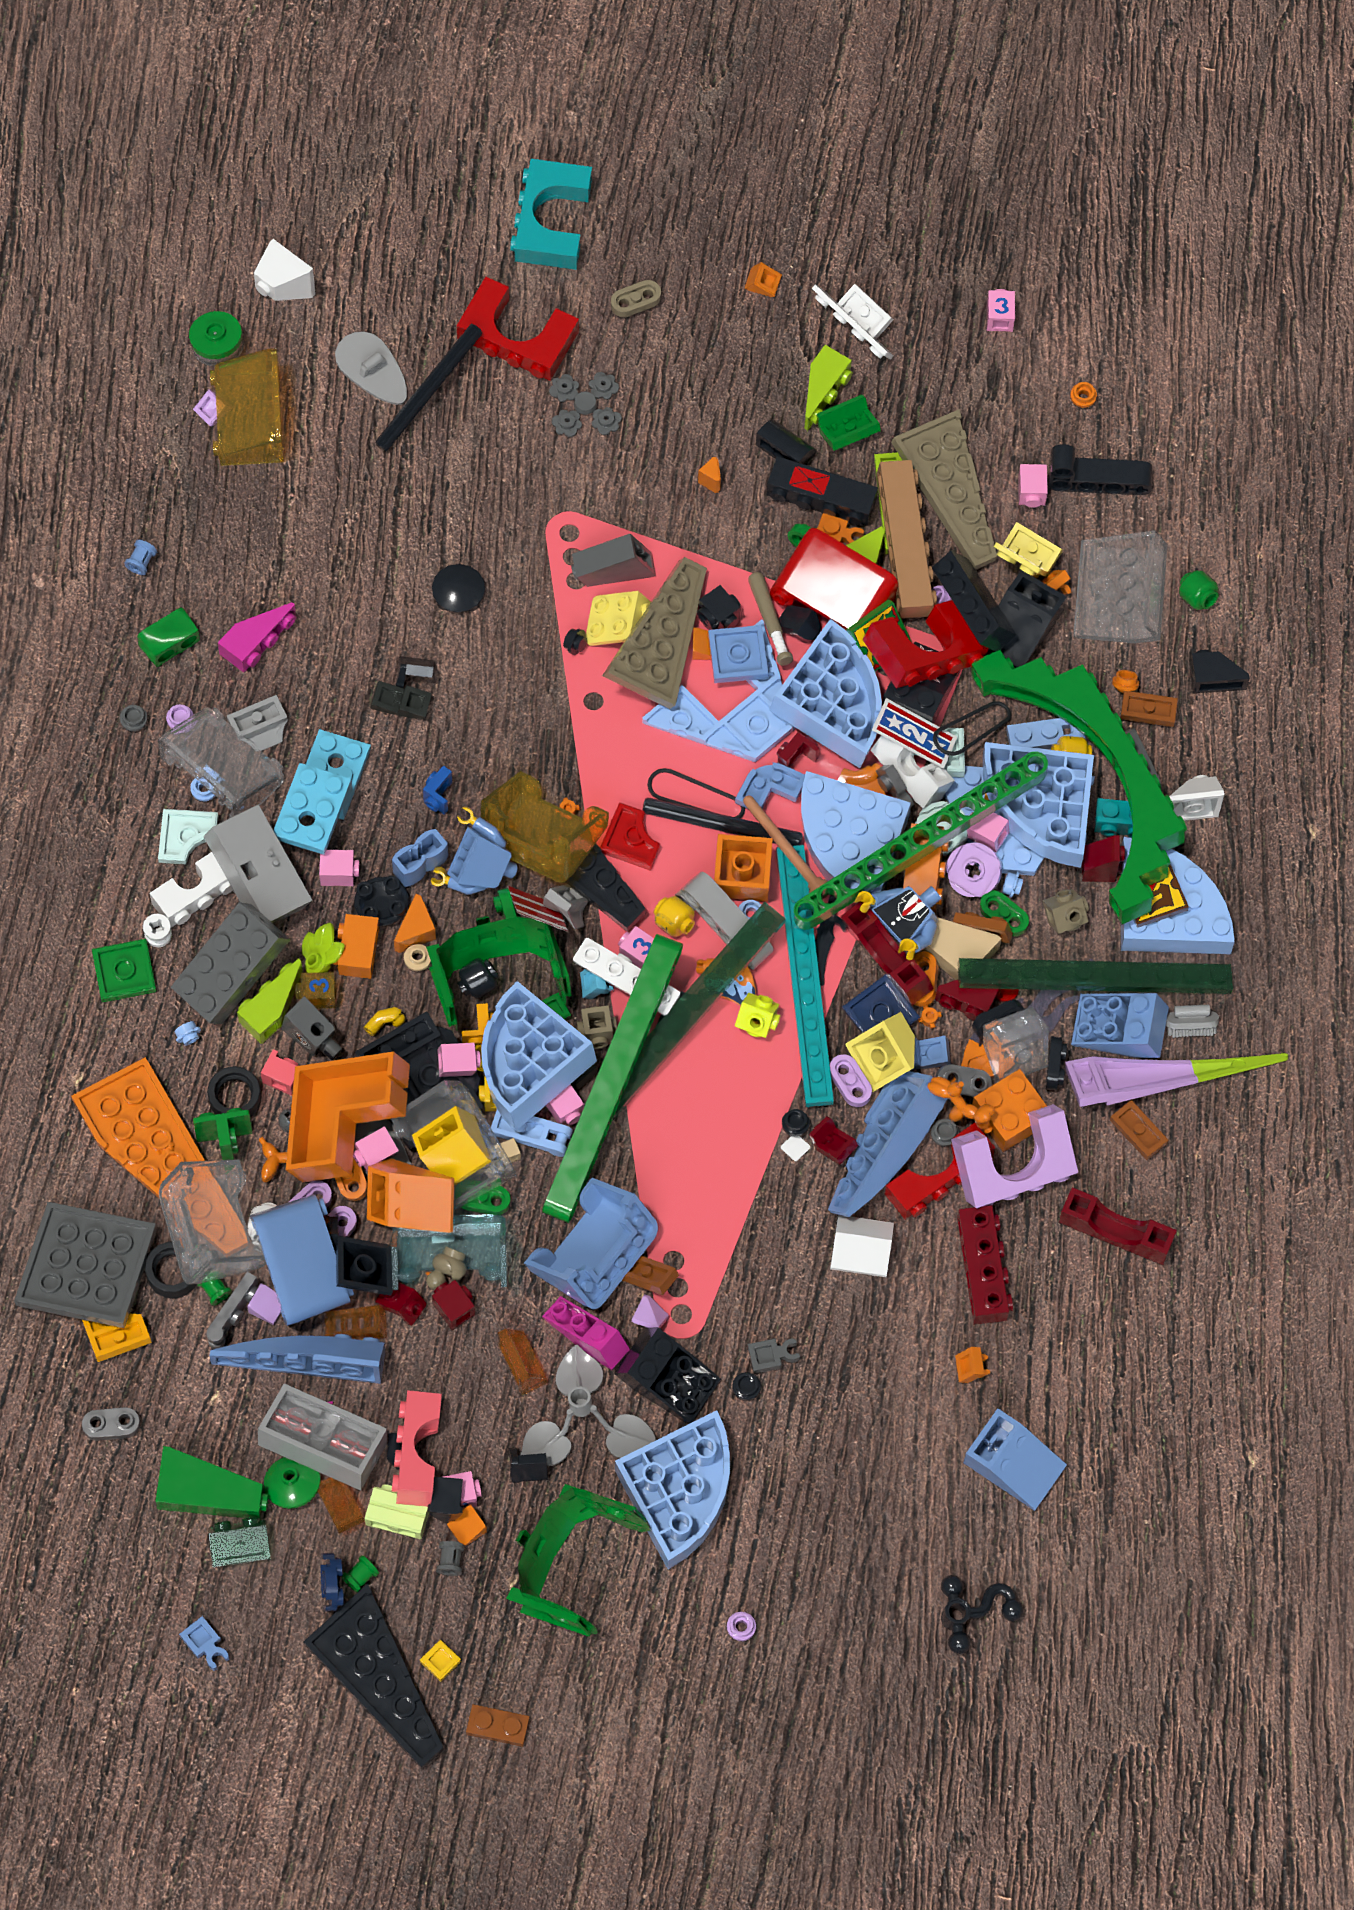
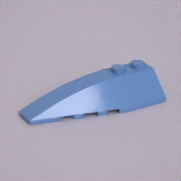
M908 1071L884 1085L865 1117L864 1122L867 1126L864 1133L859 1134L856 1139L858 1143L857 1151L854 1157H849L846 1164L848 1173L845 1178L840 1179L828 1208L831 1213L850 1217L870 1201L895 1176L916 1150L948 1099L935 1096L929 1091L927 1085L933 1078L931 1075Z
M336 1334L335 1337H274L210 1350L209 1356L212 1365L381 1384L385 1343L372 1337H365L363 1340L352 1339L351 1336L345 1334Z

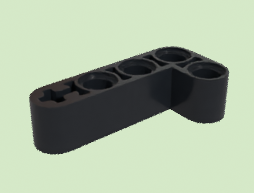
M1060 444L1051 449L1049 488L1062 492L1146 495L1152 491V464L1147 461L1078 458L1075 457V448L1073 446Z

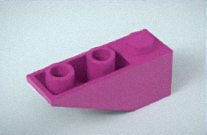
M291 602L236 623L218 642L219 654L243 673L249 667H254L267 647L272 648L276 644L279 634L284 629H289L296 621L295 604Z
M562 1296L542 1316L544 1320L571 1342L578 1345L588 1355L610 1370L630 1350L617 1329Z

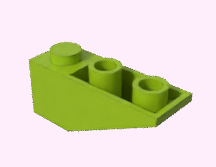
M824 345L810 367L804 429L807 431L813 423L818 424L817 414L824 411L823 409L827 404L831 405L838 395L837 390L842 384L845 386L853 374L851 371L852 360L827 345Z
M299 958L293 964L291 962L286 964L279 972L277 978L264 983L259 989V993L253 999H246L238 1008L239 1023L260 1044L264 1043L282 1027L284 1017L288 1012L303 972L302 962Z

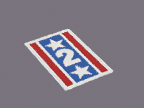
M887 698L885 699L872 731L944 769L949 755L938 750L933 742L934 732L940 728L939 726ZM943 730L937 735V741L943 749L952 751L957 736Z

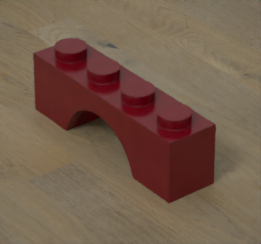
M859 901L840 917L851 935L880 969L887 974L909 1003L914 1005L934 989L929 977L914 959H906L907 954L904 951L898 953V944L887 932L878 917L870 908L866 913H862L859 909L864 902Z
M1073 1187L1070 1190L1058 1222L1161 1265H1164L1177 1232L1176 1229L1151 1219L1139 1221L1121 1216L1104 1206L1098 1197Z

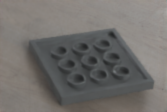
M47 1202L14 1300L15 1305L125 1328L146 1259L157 1231L156 1224Z

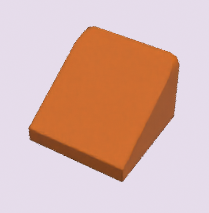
M760 262L751 268L745 289L765 296L775 297L782 274Z
M693 628L692 659L711 660L708 630Z
M471 1505L463 1509V1514L458 1519L447 1524L457 1541L465 1545V1547L487 1533L486 1525Z

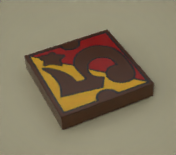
M1171 864L1168 866L1167 878L1149 885L1154 895L1152 912L1134 919V923L1138 928L1188 911L1189 906Z

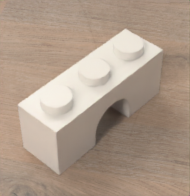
M882 735L871 749V752L882 765H894L907 787V792L922 808H926L931 803L939 802L955 781L945 769L933 763L920 768L915 762L913 752Z
M212 852L195 863L197 874L201 878V882L197 887L183 889L172 878L150 892L152 905L159 914L168 918L171 928L176 924L181 925L191 917V914L197 910H204L209 907L214 899L221 894L226 895L233 891Z

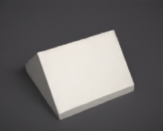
M838 1215L831 1269L886 1277L894 1223Z

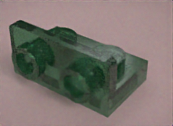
M248 1517L242 1519V1523L231 1525L230 1521H221L214 1523V1527L208 1528L213 1567L271 1559L266 1520H260L259 1517Z

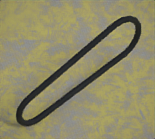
M1000 701L990 702L938 728L934 732L933 742L942 753L951 756L959 755L1011 719V710ZM999 705L1007 711V717L958 751H947L937 741V735L941 731L991 706Z
M658 769L648 778V790L656 799L696 809L701 808L656 794L651 786L653 778L659 773H671L734 801L736 798L731 794L672 769ZM741 806V812L736 818H741L744 815L745 807Z

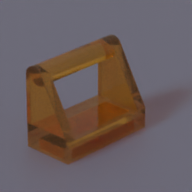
M513 1329L499 1331L497 1333L498 1347L521 1395L548 1384V1380L524 1331Z

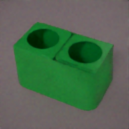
M181 607L142 630L137 635L138 646L152 663L158 667L199 642V631L184 608Z

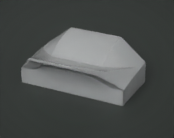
M277 695L227 715V721L237 741L245 743L255 753L283 742V729L288 718Z
M568 884L550 888L544 897L543 905L551 910L560 911L574 929L584 927L583 911L589 901Z

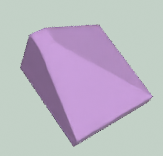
M211 389L205 393L193 408L210 427L214 426L234 409Z
M645 1294L632 1318V1322L647 1328H661L669 1315L649 1295Z

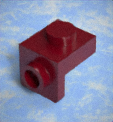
M797 733L789 743L784 742L777 751V763L790 768L801 754L815 762L819 757L818 744L811 737H804Z
M828 1116L817 1124L809 1134L816 1150L839 1165L858 1147L856 1139L836 1128L832 1118Z
M392 1280V1295L380 1294L375 1302L380 1308L399 1315L406 1324L412 1326L421 1315L427 1303L414 1288Z

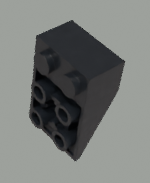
M1022 570L998 605L1017 634L1000 650L1005 658H1010L1015 668L1030 661L1063 614L1067 596ZM988 649V652L990 653L995 652L991 649Z
M659 1327L645 1328L614 1372L618 1378L634 1391L687 1424L693 1422L721 1380L720 1377Z

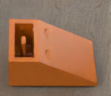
M391 1158L368 1166L367 1220L389 1227L446 1233L453 1232L454 1178Z

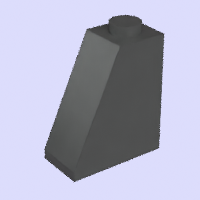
M631 534L572 554L574 562L571 565L572 573L575 579H579L587 587L656 576L651 551Z

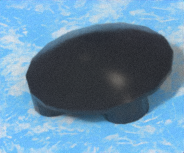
M454 564L441 569L434 577L432 592L437 606L441 610L456 613L475 611L483 599L485 584L480 573L471 566Z
M375 877L358 884L354 897V907L358 915L379 918V926H387L397 922L405 914L408 908V894L397 877Z

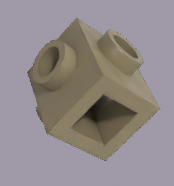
M1073 889L1061 890L1055 896L1043 900L1048 924L1058 934L1064 931H1074L1080 925L1088 923L1086 914L1089 911L1088 903L1084 896H1079Z
M609 1005L581 1009L582 1021L577 1022V1030L593 1043L594 1049L604 1048L611 1044L613 1034H615L617 1029L616 1017H610Z

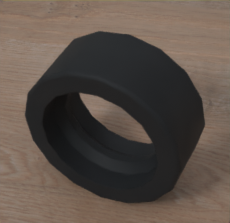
M236 1066L223 1068L215 1073L209 1082L207 1090L210 1108L215 1115L226 1113L231 1109L224 1107L218 1099L220 1087L228 1081L238 1080L245 1082L250 1088V1100L241 1109L249 1110L250 1117H252L260 1107L262 1098L259 1081L255 1075L243 1067Z
M169 1241L159 1244L150 1252L146 1259L145 1273L149 1286L156 1294L165 1298H179L186 1296L197 1285L196 1281L200 1276V1267L196 1254L189 1246L180 1242ZM170 1255L183 1257L189 1265L187 1278L182 1283L176 1285H166L156 1275L158 1262Z

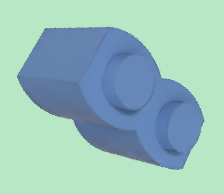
M436 829L424 832L413 845L403 847L394 855L392 859L393 874L404 887L416 884L424 877L426 871H432L434 868L440 867L447 860L448 843Z

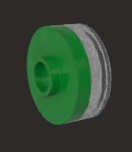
M222 311L205 313L198 317L190 327L189 339L192 352L196 359L205 365H227L236 360L243 350L244 339L240 323L229 313Z

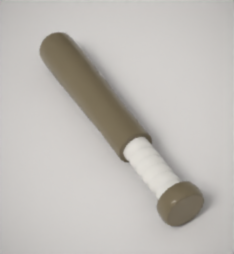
M754 572L749 576L748 582L769 637L772 638L778 654L777 663L781 666L788 665L793 661V655L787 651L783 640V631L763 574Z

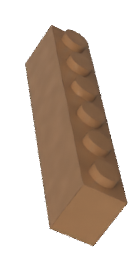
M912 460L880 462L877 480L891 573L898 581L895 598L896 608L901 619L928 617L934 605L937 604L935 590L931 591L930 582L933 581L932 566L927 565L929 544L924 542L923 534L926 531L924 517L920 518L919 512L922 509L921 494L916 492L918 472L917 469L913 470Z

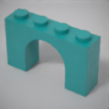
M530 159L529 168H524L522 183L526 184L525 191L520 190L518 206H522L521 213H516L514 228L518 229L517 236L512 235L510 251H515V262L577 270L581 248V234L547 229L537 222L534 213L540 205L552 199L589 202L592 167Z

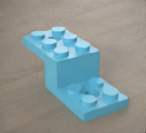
M319 729L306 765L302 763L298 765L273 831L279 841L325 855L338 818L345 819L371 751L370 744ZM336 757L344 761L343 765L338 768H333L328 764L332 758ZM309 815L315 819V822L310 826H304L300 823V819L303 816Z

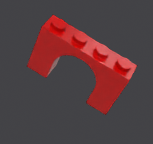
M485 277L456 325L457 339L460 338L470 324H474L482 330V335L473 346L483 350L484 353L491 357L497 356L505 360L515 368L521 367L537 378H545L551 381L579 333V318L556 308L538 336L527 341L510 340L504 337L495 326L509 301V287L489 277Z
M952 600L934 605L926 620V624L943 647V651L940 652L927 651L913 644L893 617L872 622L862 640L896 688L907 685L913 686L920 681L934 680L947 673L954 674L961 669L972 668V663L984 658L989 648L979 644Z

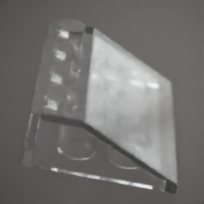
M1156 530L1081 540L1073 635L1075 638L1124 643H1143L1160 640L1168 544Z

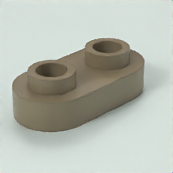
M644 280L617 290L611 297V310L619 317H628L655 307L661 300V288L652 280ZM645 295H651V296H652V297L649 298V299L644 298ZM621 304L628 305L627 307H620Z

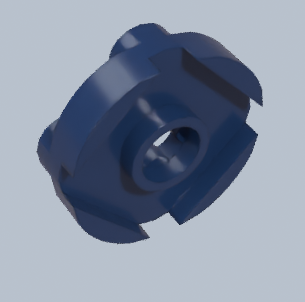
M334 1552L321 1553V1559H326V1565H320L322 1598H326L329 1604L323 1605L324 1612L337 1611V1606L343 1605V1589L337 1585V1576H342V1561L338 1557L335 1558Z

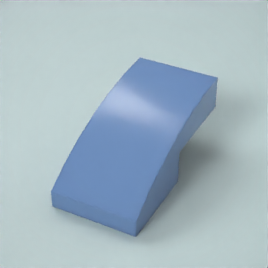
M946 1036L918 1040L915 1037L914 1068L912 1070L942 1067L951 1064L949 1041Z

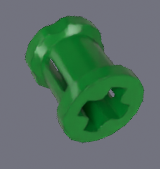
M216 1268L205 1272L196 1281L197 1286L202 1287L209 1296L212 1306L222 1303L232 1294L230 1287H226L218 1276L219 1271Z
M363 1555L358 1558L359 1562L347 1573L343 1572L341 1576L344 1582L356 1593L361 1590V1587L372 1576L377 1577L379 1575L376 1567Z

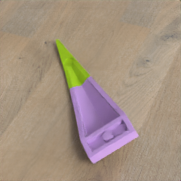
M1281 1053L1206 1060H1136L1092 1056L1065 1062V1068L1078 1104L1082 1107L1105 1102L1106 1105H1111L1287 1061L1288 1054Z

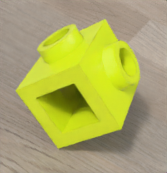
M748 993L741 1004L735 1027L745 1030L751 1036L766 1038L770 1030L775 1031L781 1015L777 1014L780 1004L773 1002L768 996H757Z

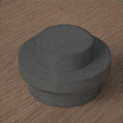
M137 705L127 706L120 714L121 725L128 731L141 730L147 723L146 711Z
M940 1119L931 1128L933 1141L944 1147L950 1146L952 1143L951 1139L959 1134L958 1126L949 1119Z

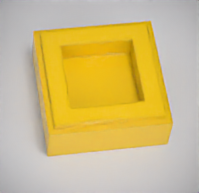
M441 1640L420 1659V1663L440 1682L461 1662V1659Z

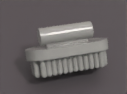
M1209 1004L1174 1006V1012H1170L1167 1015L1166 1026L1168 1036L1172 1035L1173 1038L1192 1035L1213 1036V1034H1216V1028L1219 1024V1015L1216 1012L1210 1011Z

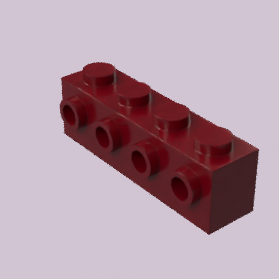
M992 1205L959 1209L957 1223L973 1325L1007 1321L1009 1311H1013L1011 1294H1006L1005 1284H1009L1007 1267L1002 1268L1001 1258H1004L1003 1241H998L996 1231H1000L998 1214H993Z

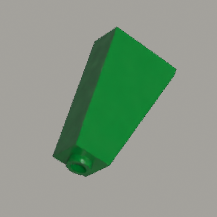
M163 1446L155 1500L158 1510L261 1520L262 1511H267L269 1497L268 1494H264L263 1484L174 1448Z

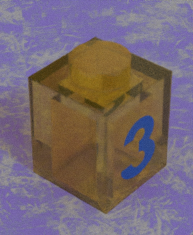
M334 972L301 973V983H296V999H302L305 996L316 1009L336 1008Z

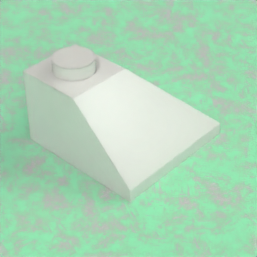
M272 239L254 272L257 291L263 296L268 295L275 301L313 298L315 295L313 268Z
M1199 775L1186 781L1169 797L1174 806L1173 811L1177 817L1181 816L1184 821L1214 818L1219 816L1224 798V790L1216 776Z

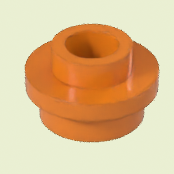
M1080 382L1072 388L1070 398L1076 406L1087 408L1095 403L1097 392L1090 383ZM1085 394L1088 398H1081L1079 395Z
M1120 670L1113 677L1112 685L1122 693L1124 691L1137 690L1139 687L1138 676L1132 671Z

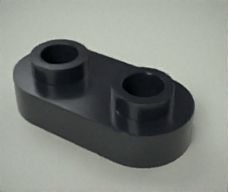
M1018 1000L1005 1001L999 1006L980 1013L975 1018L972 1029L981 1040L991 1039L1019 1025L1026 1017V1009Z
M1051 1036L1045 1087L1047 1090L1057 1091L1058 1085L1063 1086L1065 1069H1060V1059H1066L1067 1043H1062V1037Z

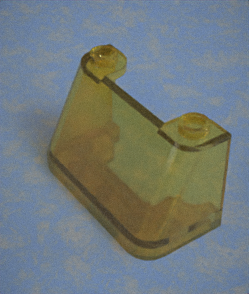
M267 348L215 364V370H210V384L216 388L218 440H213L214 456H219L220 466L284 462L277 348Z
M520 771L481 800L480 817L499 830L506 841L505 848L511 852L510 860L556 882L562 883L574 875L607 828L609 812L596 806H590L584 811L583 818L543 800L539 781L531 775Z

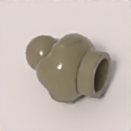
M445 1246L443 1253H439L433 1258L432 1265L435 1270L425 1273L427 1275L426 1283L428 1287L435 1290L439 1285L445 1283L444 1274L451 1276L453 1281H459L466 1273V1264L463 1262L466 1254Z

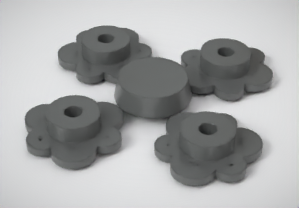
M603 372L596 373L594 380L589 381L591 393L581 392L579 394L577 391L579 383L573 381L571 375L564 374L560 379L554 378L552 380L553 386L549 389L550 395L554 398L558 397L560 402H565L567 399L574 400V408L576 410L570 412L561 410L559 415L552 418V425L556 427L558 435L565 434L567 437H574L577 430L582 428V422L579 421V413L587 415L593 412L594 420L592 421V427L598 429L601 435H608L611 431L615 432L619 429L618 424L622 419L620 413L613 412V409L610 407H606L604 410H596V399L603 397L608 400L612 394H616L619 391V385L615 382L613 375L606 376Z

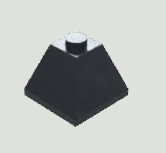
M337 1236L336 1287L391 1296L393 1293L392 1245Z

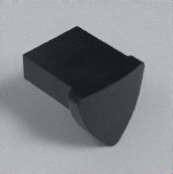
M787 605L778 619L783 633L796 635L807 640H815L820 634L818 616L809 607L802 608Z
M400 656L396 686L404 687L405 675L432 678L433 660Z
M517 1447L508 1448L512 1483L548 1480L546 1453L517 1455Z
M434 1476L431 1504H428L427 1508L431 1516L442 1522H450L458 1519L463 1514V1507H460L463 1479Z

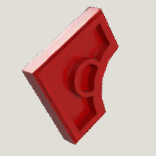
M619 802L600 849L607 856L651 871L660 849V843L653 840L645 831L643 823L645 811Z

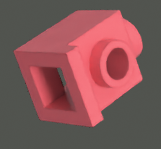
M273 1049L261 1071L262 1083L292 1096L295 1066H299L298 1063L290 1058H279L278 1051Z

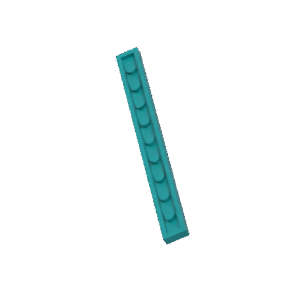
M804 845L793 846L806 863ZM777 847L776 854L805 1107L833 1105L834 1099L814 928L803 930L794 922L795 903L809 894V884L782 850ZM802 910L799 915L802 918H810L812 911Z

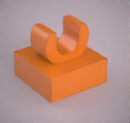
M1054 570L1041 580V582L1056 591L1061 589L1064 595L1071 593L1070 587L1065 584L1071 579L1066 570Z
M970 1347L955 1355L959 1383H970L977 1378L990 1374V1370H985L983 1367V1362L988 1360V1356L981 1354V1347Z

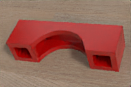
M974 1122L953 1138L974 1131H978L983 1135L985 1134L981 1131L979 1127H977L976 1123ZM987 1138L993 1161L995 1146ZM952 1143L953 1161L943 1172L932 1176H923L908 1169L886 1185L884 1195L905 1220L912 1215L913 1217L919 1216L926 1210V1205L934 1199L936 1202L943 1199L949 1193L948 1189L956 1183L958 1186L962 1185Z

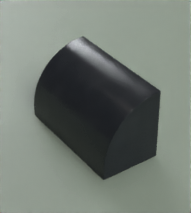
M774 419L766 422L756 433V446L775 459L778 456L806 465L817 453L816 448Z

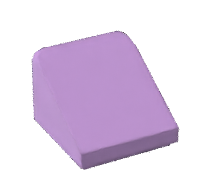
M261 1283L248 1304V1312L274 1325L281 1314V1304L278 1303L276 1292Z

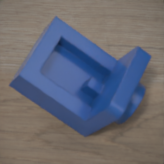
M442 766L438 772H432L426 781V786L423 788L425 805L432 811H439L444 815L448 811V801L441 795L452 784V771L445 766Z

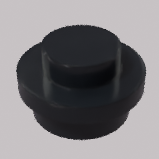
M582 629L569 630L564 639V648L572 655L582 652L587 645L586 632Z
M792 1109L785 1113L782 1118V1128L790 1136H801L809 1129V1117L802 1110Z
M744 1372L734 1378L732 1390L734 1395L740 1400H753L760 1393L761 1383L756 1375Z

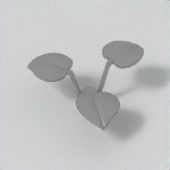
M575 1345L561 1361L556 1374L557 1388L563 1395L568 1396L570 1409L567 1410L563 1429L560 1431L555 1423L549 1421L536 1423L527 1431L520 1455L546 1453L547 1466H553L562 1462L569 1455L572 1448L570 1440L564 1436L568 1431L572 1416L584 1417L590 1412L595 1415L607 1431L611 1432L606 1438V1445L609 1452L619 1459L656 1441L651 1428L637 1416L630 1414L619 1415L615 1419L613 1427L606 1422L598 1412L597 1407L592 1404L590 1395L603 1382L602 1368L593 1357L588 1355L578 1345Z

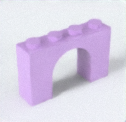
M1052 1104L1028 1113L1035 1142L1034 1153L1027 1166L1014 1174H998L992 1161L987 1137L980 1132L974 1131L951 1139L966 1202L975 1208L993 1205V1202L1002 1199L1011 1200L1017 1198L1019 1193L1027 1190H1040L1044 1188L1045 1184L1053 1181H1066L1070 1178V1175L1078 1173L1064 1110Z

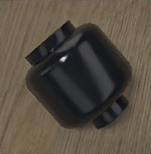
M475 958L460 968L458 974L461 980L457 982V985L465 996L471 994L474 998L480 999L497 987V979L500 976L488 959L484 961L481 958Z

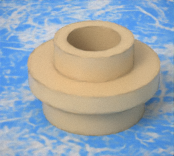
M415 944L407 948L404 953V962L409 969L423 971L430 965L431 960L426 946ZM419 953L423 957L420 960H415L413 955Z

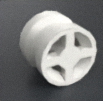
M152 914L146 918L143 930L147 943L157 948L167 945L172 938V930L168 918L162 914Z

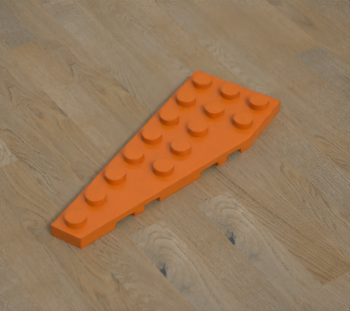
M146 1057L71 1096L97 1145L226 1258L252 1245L248 1234ZM170 1142L174 1143V1151H170L164 1156L163 1154L157 1155L156 1150L162 1151L169 1146Z

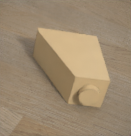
M937 917V929L932 944L922 949L921 952L931 953L935 957L938 966L957 980L977 973L1000 949L1002 938L996 934Z

